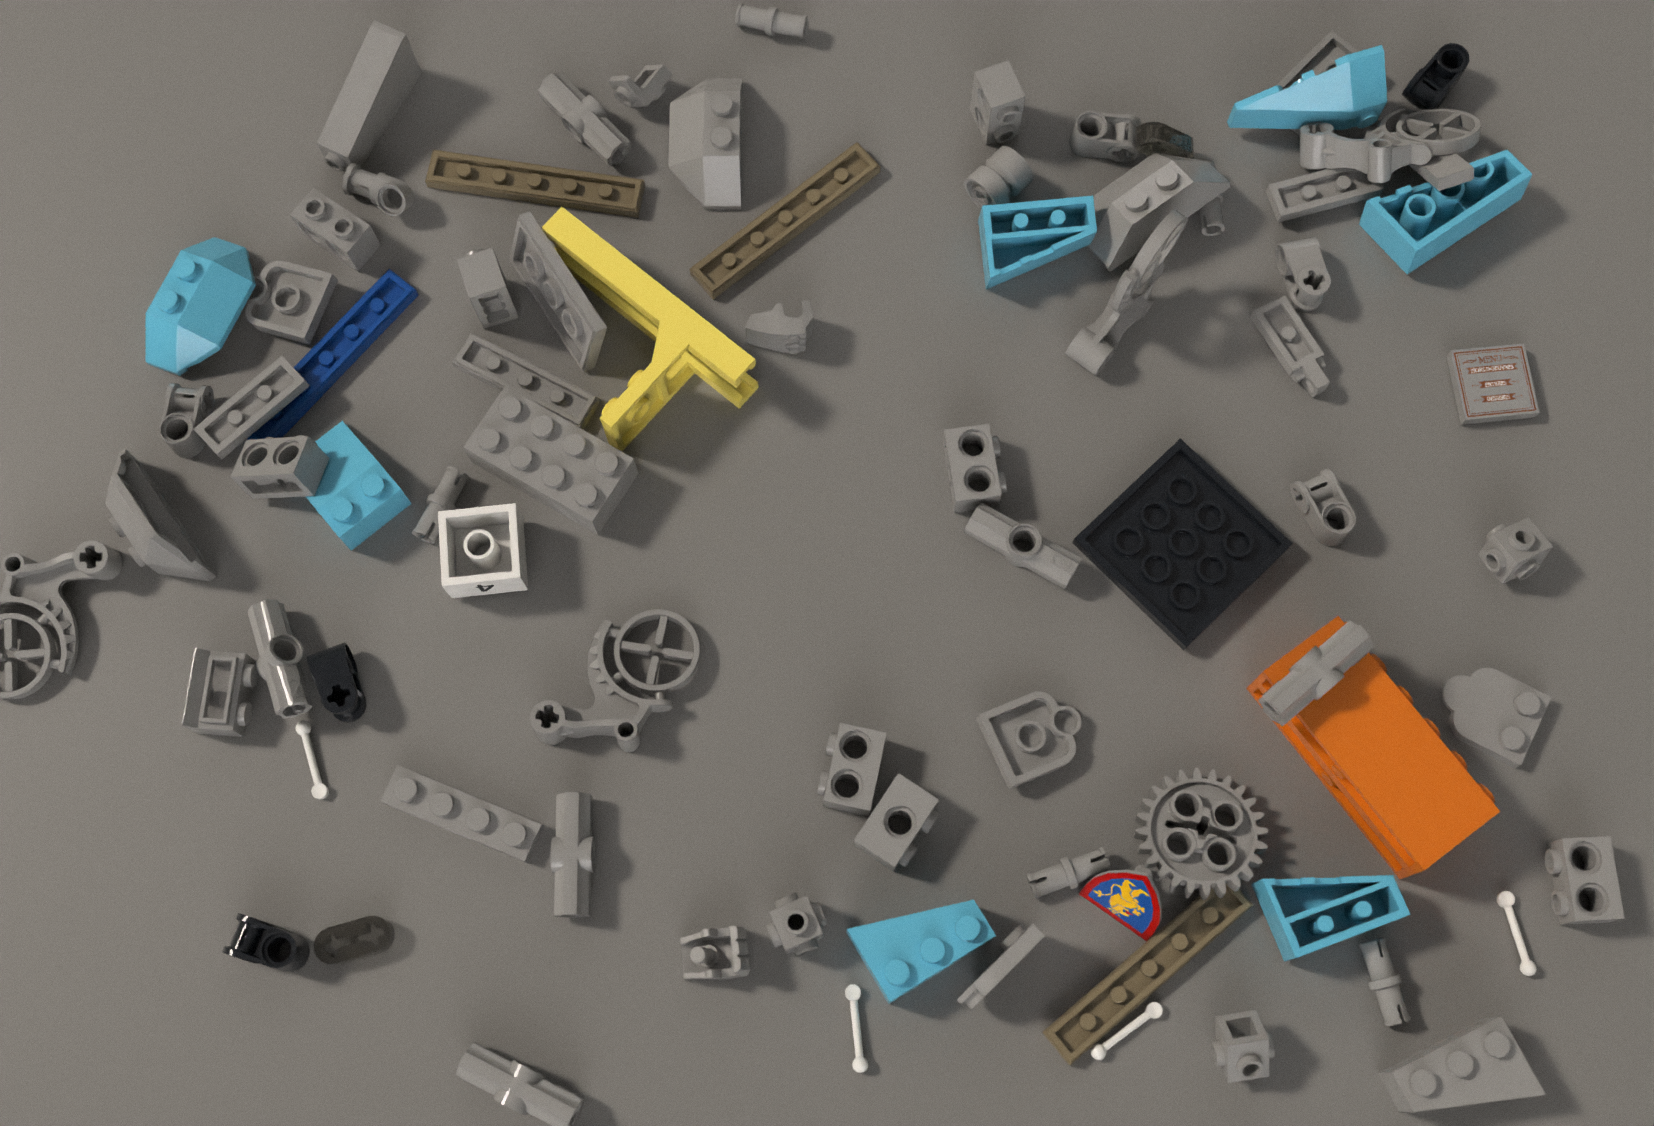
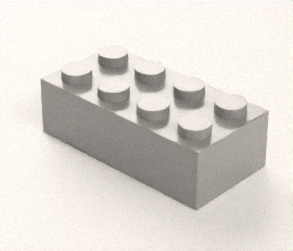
M507 386L503 388L463 447L471 462L597 535H599L639 474L634 458Z

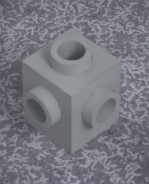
M1527 517L1508 527L1505 524H1501L1492 529L1486 535L1485 539L1487 542L1478 556L1483 560L1487 569L1493 572L1498 580L1504 584L1516 577L1519 580H1524L1534 574L1553 548V545L1530 518Z
M797 893L775 901L776 909L769 912L773 921L766 924L774 947L783 944L786 954L795 951L796 956L818 948L817 940L824 938L821 927L828 924L819 902L810 904L807 895L798 898ZM794 915L801 916L804 919L803 927L799 930H792L788 926L790 917Z
M1251 1010L1215 1016L1216 1041H1210V1052L1215 1067H1222L1227 1082L1232 1083L1268 1077L1269 1058L1275 1056L1272 1037L1269 1032L1265 1031L1257 1011Z

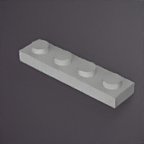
M399 765L396 766L380 800L383 804L528 863L544 827L536 821Z

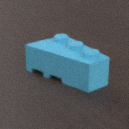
M1393 875L1342 876L1337 878L1306 877L1299 879L1271 878L1260 879L1251 884L1284 962L1411 915Z

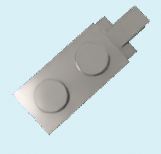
M1282 296L1252 311L1250 315L1251 320L1288 376H1291L1295 383L1301 381L1312 397L1326 391L1330 381L1323 372V369L1326 367L1323 360L1325 354L1286 296Z

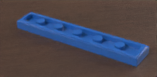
M388 269L294 367L306 380L309 387L248 437L247 440L265 439L267 437L283 438L419 296L416 289L392 270Z

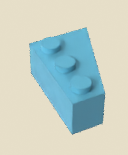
M1093 196L983 205L979 214L978 224L986 290L1088 246L1097 233Z
M974 900L846 929L848 937L888 1004L988 943L996 936Z

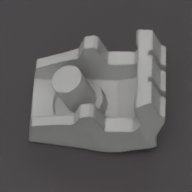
M810 300L802 301V315L798 318L785 316L782 303H776L772 310L750 314L745 326L746 343L782 353L797 354L800 351H806V343L813 333L814 314L811 310Z
M746 927L706 928L696 934L680 938L684 980L732 979L750 975L749 958H746L749 955L746 942Z

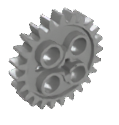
M1195 768L1191 778L1188 779L1185 772L1181 769L1176 775V783L1166 775L1161 782L1163 790L1153 785L1149 791L1152 799L1143 798L1140 807L1146 812L1137 813L1135 822L1145 827L1136 829L1134 838L1145 840V842L1138 847L1137 854L1150 855L1144 867L1150 869L1157 866L1159 872L1155 878L1156 882L1166 877L1171 879L1169 885L1170 892H1173L1180 884L1184 886L1185 898H1189L1194 889H1199L1202 900H1206L1212 888L1219 898H1223L1226 894V884L1234 892L1238 891L1241 887L1239 877L1249 882L1254 876L1249 867L1258 869L1263 861L1256 854H1264L1268 845L1257 839L1264 838L1268 833V829L1256 826V824L1263 819L1265 814L1264 812L1251 811V808L1257 801L1256 797L1247 800L1241 797L1245 791V785H1241L1235 790L1230 788L1232 776L1228 775L1221 783L1217 781L1216 770L1212 769L1206 779L1202 778L1200 769ZM1178 802L1189 804L1194 811V815L1188 817L1179 814L1175 804ZM1224 812L1228 814L1233 820V826L1227 827L1219 824L1215 818V813ZM1170 822L1175 828H1167L1165 823ZM1196 827L1203 828V835L1206 836L1204 840L1198 838V831L1195 830ZM1226 838L1235 839L1236 844H1231ZM1178 840L1185 845L1186 854L1176 855L1172 853L1167 846V841ZM1207 851H1220L1226 858V864L1216 865L1212 863L1207 855Z

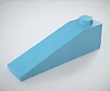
M1382 45L1340 57L1334 60L1335 68L1316 76L1313 70L1301 74V79L1295 81L1286 89H1283L1281 85H1276L1234 103L1227 120L1229 128L1300 129L1308 123L1325 122L1331 124L1334 130H1345L1356 126L1358 128H1366L1374 124L1387 104L1385 55Z

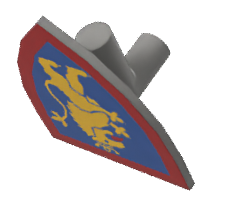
M1138 865L1134 871L1110 870L1097 874L1079 892V895L1145 941L1154 934L1161 921L1162 904L1159 892L1152 880V872L1142 865Z

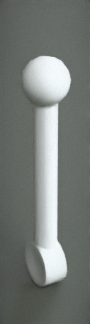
M300 721L296 725V732L302 736L314 782L311 794L316 799L322 800L328 796L329 789L325 784H322L309 735L311 725L308 721Z
M1503 891L1497 895L1496 902L1505 910L1522 961L1520 971L1526 976H1532L1536 973L1537 966L1529 958L1512 907L1515 903V897L1511 892Z
M851 984L846 987L845 996L850 1001L855 1059L852 1062V1067L856 1072L863 1073L868 1069L869 1063L863 1055L858 1007L861 990L857 985Z
M1157 1002L1148 1003L1144 1013L1102 1044H1094L1090 1050L1091 1056L1096 1060L1104 1059L1107 1050L1147 1020L1159 1018L1163 1012L1162 1006Z

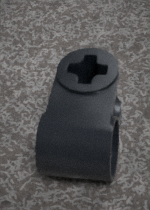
M1456 43L1445 44L1425 67L1421 68L1414 75L1401 95L1405 98L1411 96L1425 106L1427 110L1438 109L1466 69L1470 58L1468 51ZM1443 64L1450 66L1452 69L1445 67Z
M344 642L307 656L310 673L317 685L321 702L325 709L341 722L349 723L361 718L366 710V698L358 678L356 662L347 643ZM345 695H348V696L345 698V705L342 706V707H340L339 705L343 704V698H342V697H344Z
M238 913L236 917L239 923L229 946H224L222 953L251 963H260L271 968L291 972L303 967L310 953L308 943L301 936L273 927V924ZM289 941L291 944V954L286 960L281 962L279 959V949L282 944Z

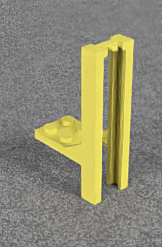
M561 207L542 226V230L548 239L554 243L555 250L573 277L656 342L652 362L644 371L638 370L630 378L627 384L628 388L621 396L609 400L602 410L600 420L609 445L623 451L694 373L739 409L759 388L758 382L746 373L756 365L755 358L565 208Z

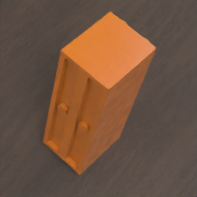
M1337 616L1265 669L1246 689L1261 706L1258 700L1275 683L1290 673L1288 669L1313 647H1320L1347 622H1343ZM1368 653L1354 666H1351L1344 672L1343 675L1345 677L1317 701L1315 699L1312 700L1283 727L1277 722H1273L1401 880L1426 870L1497 815L1500 810L1494 804L1495 798L1490 790L1483 784L1477 783L1468 773L1465 760L1454 750H1449L1439 738L1441 735L1436 725L1428 718H1423L1414 708L1413 699L1407 690L1402 686H1396L1386 674L1387 668L1383 661L1377 655Z

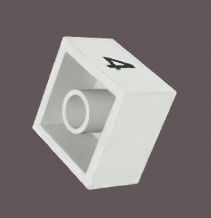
M516 503L438 511L442 587L451 598L528 590L524 518Z

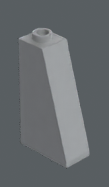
M376 20L371 24L317 141V145L325 157V163L331 168L343 172L351 163L360 164L361 168L363 167L421 76V69L405 33Z

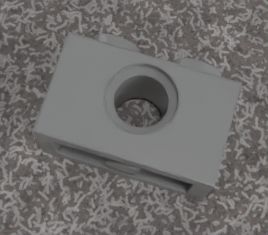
M898 773L855 837L854 846L893 872L899 864L906 868L919 848L913 844L914 840L921 830L928 834L940 816V813L935 810L939 799ZM902 815L909 820L911 829L902 835L895 834L889 829L888 821L893 816Z

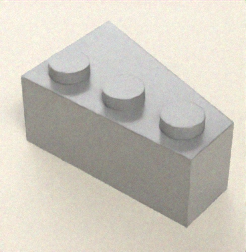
M1502 1016L1483 1018L1378 1072L1398 1112H1420L1546 1095Z

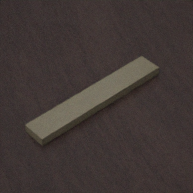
M856 142L689 269L690 275L714 300L880 173L879 164Z
M440 150L432 151L425 179L428 188L639 218L645 190V181L643 179Z
M1227 884L1226 894L1223 898H1219L1213 888L1206 900H1202L1201 896H1198L1041 1033L1064 1061L1071 1065L1248 911L1253 904L1240 889L1234 892Z

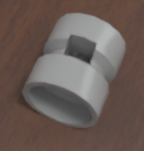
M1002 146L986 160L985 166L981 165L964 180V187L970 199L981 209L983 205L1010 203L1009 195L1017 196L1032 183L1033 174L1028 163L1019 153L1008 146Z

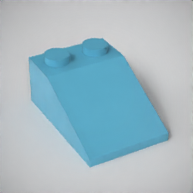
M343 421L315 441L317 446L329 457V461L315 496L305 497L352 551L412 503Z

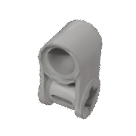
M1085 111L1076 119L1069 140L1070 148L1081 157L1111 159L1117 162L1136 160L1139 157L1140 148L1136 145L1137 132L1141 129V120L1139 117L1131 114ZM1083 132H1089L1094 136H1087Z
M1309 237L1277 244L1275 248V261L1277 269L1283 278L1289 301L1299 311L1311 312L1316 310L1331 284V278L1328 274L1318 239L1316 237Z
M170 383L166 389L159 434L163 441L179 457L192 458L198 455L205 446L204 440L193 428L213 413L214 392L212 387L203 385L200 389L184 388L178 383ZM188 431L184 438L177 440L181 433Z
M1326 468L1321 470L1317 477L1303 483L1301 481L1291 483L1290 492L1292 499L1306 519L1316 540L1324 546L1330 547L1341 544L1355 526L1356 514L1345 497L1335 474ZM1326 519L1338 521L1342 529L1338 530L1330 527Z

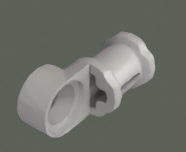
M351 163L343 175L342 190L345 194L350 196L358 194L369 198L373 204L378 205L381 211L389 216L400 215L413 204L414 195L409 185L402 180L388 176L386 173L375 174L363 170L360 164ZM389 189L399 192L402 197L401 207L391 204L387 195Z

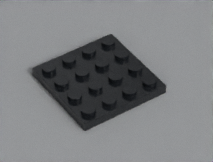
M1181 438L1080 532L1072 542L1183 651L1293 544Z

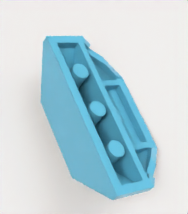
M214 237L180 251L146 312L145 362L147 364L180 376L187 372L189 367L204 361L222 349L256 286L249 261V252L245 247Z

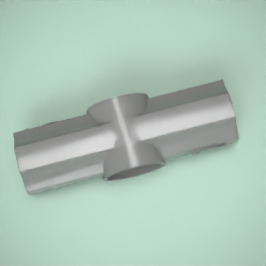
M561 72L557 74L551 73L543 79L542 85L538 89L539 97L560 117L568 133L577 142L582 143L584 141L608 166L621 163L632 148L631 142L609 121L605 110L599 102L591 95L585 97Z
M982 502L976 507L964 530L965 534L1003 554L1013 566L1026 567L1063 589L1069 584L1082 560L1081 557L1041 536L1039 530L1033 525L1027 523L1019 524ZM1018 539L1027 540L1031 544L1032 550L1028 552L1018 551L1014 547L1013 542Z
M265 599L260 603L251 605L247 612L259 652L256 670L267 681L275 714L280 715L282 719L295 718L302 713L308 712L313 706L300 663L304 654L303 646L292 635L284 604L279 603L278 599Z
M1351 620L1348 621L1320 647L1315 646L1288 669L1289 674L1263 694L1258 700L1263 711L1272 721L1277 722L1283 727L1312 700L1315 699L1317 701L1345 677L1343 675L1344 672L1370 652L1374 647L1370 635L1361 625H1357Z
M565 792L557 794L556 837L552 838L550 852L551 870L555 874L553 907L555 917H590L591 873H594L596 865L595 838L592 836L593 801L591 793Z
M472 1042L465 1051L455 1074L477 1088L493 1094V1099L523 1115L529 1113L552 1126H572L584 1101L578 1094L545 1079L546 1075L515 1059L510 1061L476 1042Z

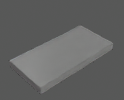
M530 211L523 213L517 219L509 260L583 372L591 370L596 366L607 327Z

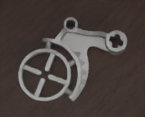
M1402 108L1378 119L1374 124L1370 125L1366 131L1365 139H1351L1339 136L1334 133V127L1329 123H1308L1300 128V165L1312 170L1353 168L1368 174L1370 182L1384 183L1390 180L1391 174L1395 170L1408 164L1425 165L1431 160L1433 155L1455 154L1474 147L1480 140L1481 122L1476 116L1460 110L1429 109L1408 114V109ZM1434 124H1439V135H1442V140H1436L1437 129L1434 128ZM1458 126H1460V127H1463V128L1468 129L1469 131H1465V130H1461V129H1456V128H1457ZM1405 132L1417 134V135H1420V136H1418V137H1413V136L1408 135V134L1405 133Z
M1173 210L1161 221L1139 251L1129 270L1126 269L1122 274L1103 313L1088 327H1083L1067 348L1065 355L1095 376L1101 372L1114 354L1124 332L1136 321L1142 319L1153 305L1154 300L1151 299L1152 289L1164 271V260L1178 241L1187 224V217L1177 210Z
M88 540L81 543L75 552L63 553L45 562L38 563L18 553H10L3 558L1 566L5 573V580L0 594V625L4 623V647L10 651L17 650V621L27 622L40 634L44 648L19 650L14 653V656L21 660L44 658V662L38 675L28 685L18 689V665L7 661L8 656L0 653V662L7 661L4 665L5 692H0V698L9 700L20 699L35 693L49 680L54 669L69 675L72 674L78 655L79 633L72 609L63 598L62 587L68 581L85 579L107 581L119 575L123 566L122 556L117 550L97 540ZM25 605L34 607L43 614L36 620L19 613H4L3 608ZM50 621L59 636L61 646L60 659H57L54 638L46 627Z
M662 609L641 612L630 618L620 630L614 628L613 623L605 619L592 640L588 654V677L595 696L594 705L589 709H579L561 706L554 700L538 702L530 712V723L537 738L545 744L556 745L566 737L582 738L593 735H606L616 737L621 750L625 752L635 751L641 743L640 732L651 713L666 712L673 708V702L666 700L665 694L682 688L692 679L697 671L700 662V644L695 629L681 615ZM651 620H659L655 638L657 648L660 649L664 646L669 621L682 627L689 634L694 645V652L671 648L663 649L665 659L691 664L679 678L661 685H655L660 664L658 656L654 655L651 657L646 684L633 678L625 670L621 662V652L644 656L652 654L650 645L625 641L628 634L634 628ZM609 636L616 639L614 643V659L619 671L611 677L605 666V647ZM624 680L629 686L639 692L655 695L656 700L633 696L625 692L617 684ZM549 717H555L557 723L551 722V727L545 728L543 721L549 722ZM632 733L629 737H623L625 734Z

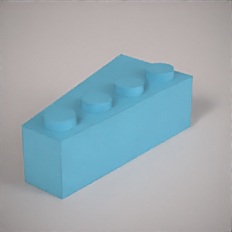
M1504 150L1469 163L1474 167V179L1441 191H1438L1429 182L1414 187L1407 185L1396 189L1395 194L1384 198L1377 196L1368 199L1359 225L1406 274H1409L1521 200L1533 174L1508 150Z

